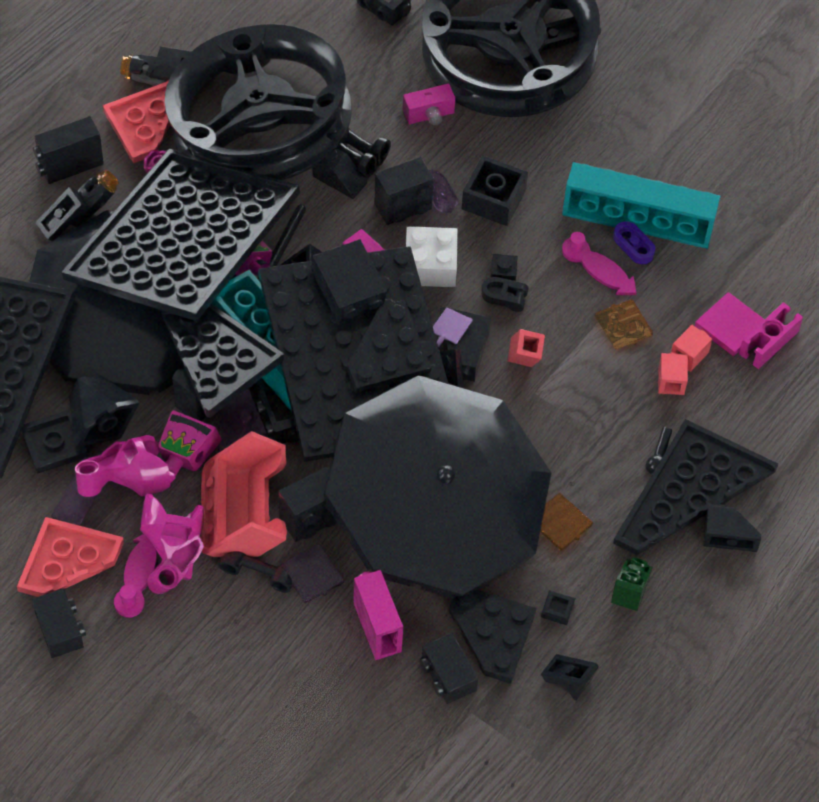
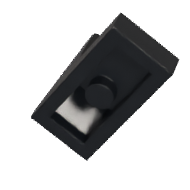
M556 654L543 670L541 676L545 682L565 686L572 698L577 701L592 681L599 666L594 662Z

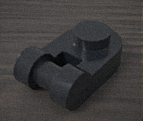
M491 277L483 282L481 295L486 302L509 307L515 312H521L525 306L524 297L527 296L529 287L521 282ZM507 292L513 293L514 296L507 295Z

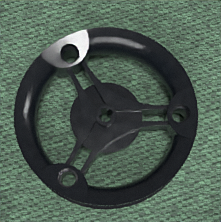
M426 0L422 13V53L426 69L436 86L449 83L455 96V102L470 110L498 117H524L540 114L570 100L585 86L594 71L597 62L600 15L596 0H519L514 4L495 6L480 16L471 17L450 15L452 8L461 0ZM538 1L539 4L532 10V6ZM550 8L569 9L579 27L577 50L565 66L545 65L539 54L546 42V26L543 17ZM450 44L477 48L490 60L512 66L523 78L521 84H501L474 77L457 66L451 60L446 50ZM527 61L531 62L534 67L533 70L529 69L526 64Z
M260 24L227 31L207 40L191 51L178 64L168 81L165 91V110L168 120L173 127V137L179 152L279 180L299 175L328 157L344 138L352 115V103L346 86L345 69L337 51L320 36L305 29L288 25ZM271 60L297 62L319 73L325 80L327 87L317 96L297 93L293 91V88L287 81L277 76L267 75L262 68ZM256 71L257 75L245 78V73ZM223 72L238 74L237 83L227 90L222 99V111L205 125L190 121L189 112L191 104L197 93L209 81ZM282 124L311 125L297 136L272 146L257 149L225 148L232 141L248 133L268 131Z

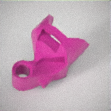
M150 435L115 442L101 455L85 459L75 467L78 493L85 497L98 495L108 481L128 487L139 496H146L147 493L163 492L170 487V483L175 479V473L169 469L167 463L157 457L160 452L158 449L159 442L155 441V438Z
M146 494L140 531L151 541L162 558V562L149 574L147 579V585L153 593H166L176 587L182 579L190 580L192 578L193 564L204 548L200 538L203 506H196L194 511L190 512L186 517L166 513L157 498L152 494ZM160 574L167 578V585L160 582Z

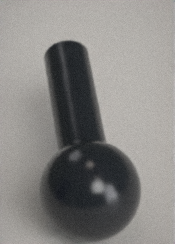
M668 427L662 428L655 453L646 461V469L650 474H653L667 450L673 431Z

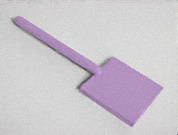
M446 307L433 326L435 335L439 336L437 340L438 348L444 339L457 344L473 320Z

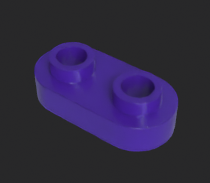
M624 221L616 225L613 235L614 241L631 260L638 264L651 262L655 254L653 242L632 222Z

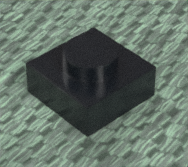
M493 254L491 277L516 281L518 256Z

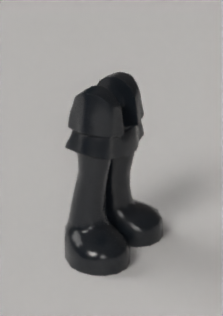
M348 127L344 138L336 148L346 153L356 165L357 170L363 176L368 177L374 174L377 165L380 166L385 161L391 148V141L385 137H380L373 144L356 135ZM349 144V145L353 146L354 148H356L357 150H359L361 153H363V155L360 154V153H357L356 151L352 150L351 148H349V147L346 146V145Z

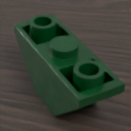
M639 558L627 559L616 579L611 603L638 611L653 567L647 565L648 562Z

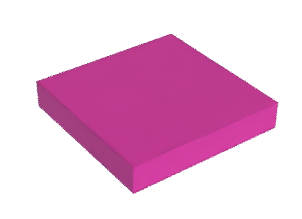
M728 292L695 322V327L704 330L716 344L734 357L740 351L742 340L764 318Z

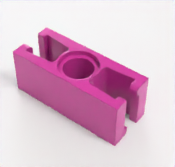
M783 302L742 340L739 355L747 359L750 356L748 351L755 346H759L754 350L756 355L753 365L759 369L799 332L803 317L797 313L794 320L787 325H783L782 323L785 321L787 313L791 310Z

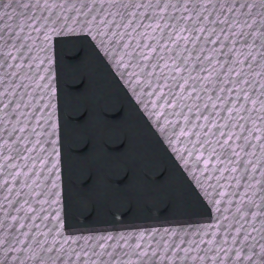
M210 304L198 321L160 310L205 415L209 418L284 361L283 352L213 304Z
M685 419L616 534L613 544L635 555H639L706 515L708 505L724 504L776 472L778 463Z

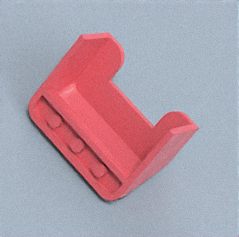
M251 431L205 463L201 482V506L204 509L201 525V540L204 545L203 554L211 557H223L227 553L240 552L248 557H258L286 540L287 529L285 522L278 518L269 522V479L285 468L287 461L286 445Z

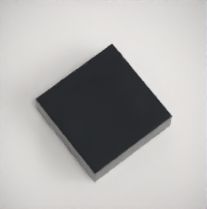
M549 590L541 618L567 625L576 598Z

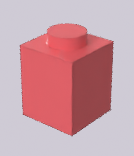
M691 325L673 343L671 353L688 355V371L691 372L709 353L712 338L704 330Z
M520 329L511 337L507 362L533 367L542 359L545 335Z
M661 353L658 367V393L684 395L688 382V355Z

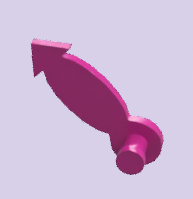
M574 232L570 238L565 240L562 246V254L567 260L576 263L581 262L584 269L595 280L611 289L618 290L616 295H636L634 276L628 279L626 273L614 261L602 254L592 252L583 233Z
M144 534L133 540V543L138 544L134 547L127 560L124 571V586L121 587L120 592L114 598L115 610L123 617L137 616L144 609L145 601L142 591L148 586V576L156 567V549Z

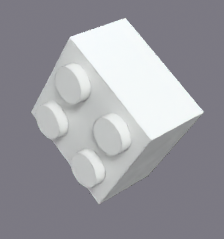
M407 227L406 247L411 246L421 286L455 287L457 274V228Z

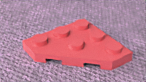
M168 81L103 105V112L133 164L144 160L145 156L151 151H158L169 129L170 122L164 103Z
M45 517L18 582L17 590L21 593L40 597L63 588L66 589L115 566L124 544V539L117 535Z

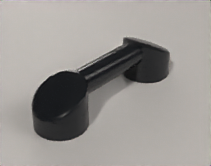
M227 553L220 560V569L231 575L239 574L243 566L272 576L270 586L279 592L288 593L293 585L292 578L282 567H276L259 561L243 553Z

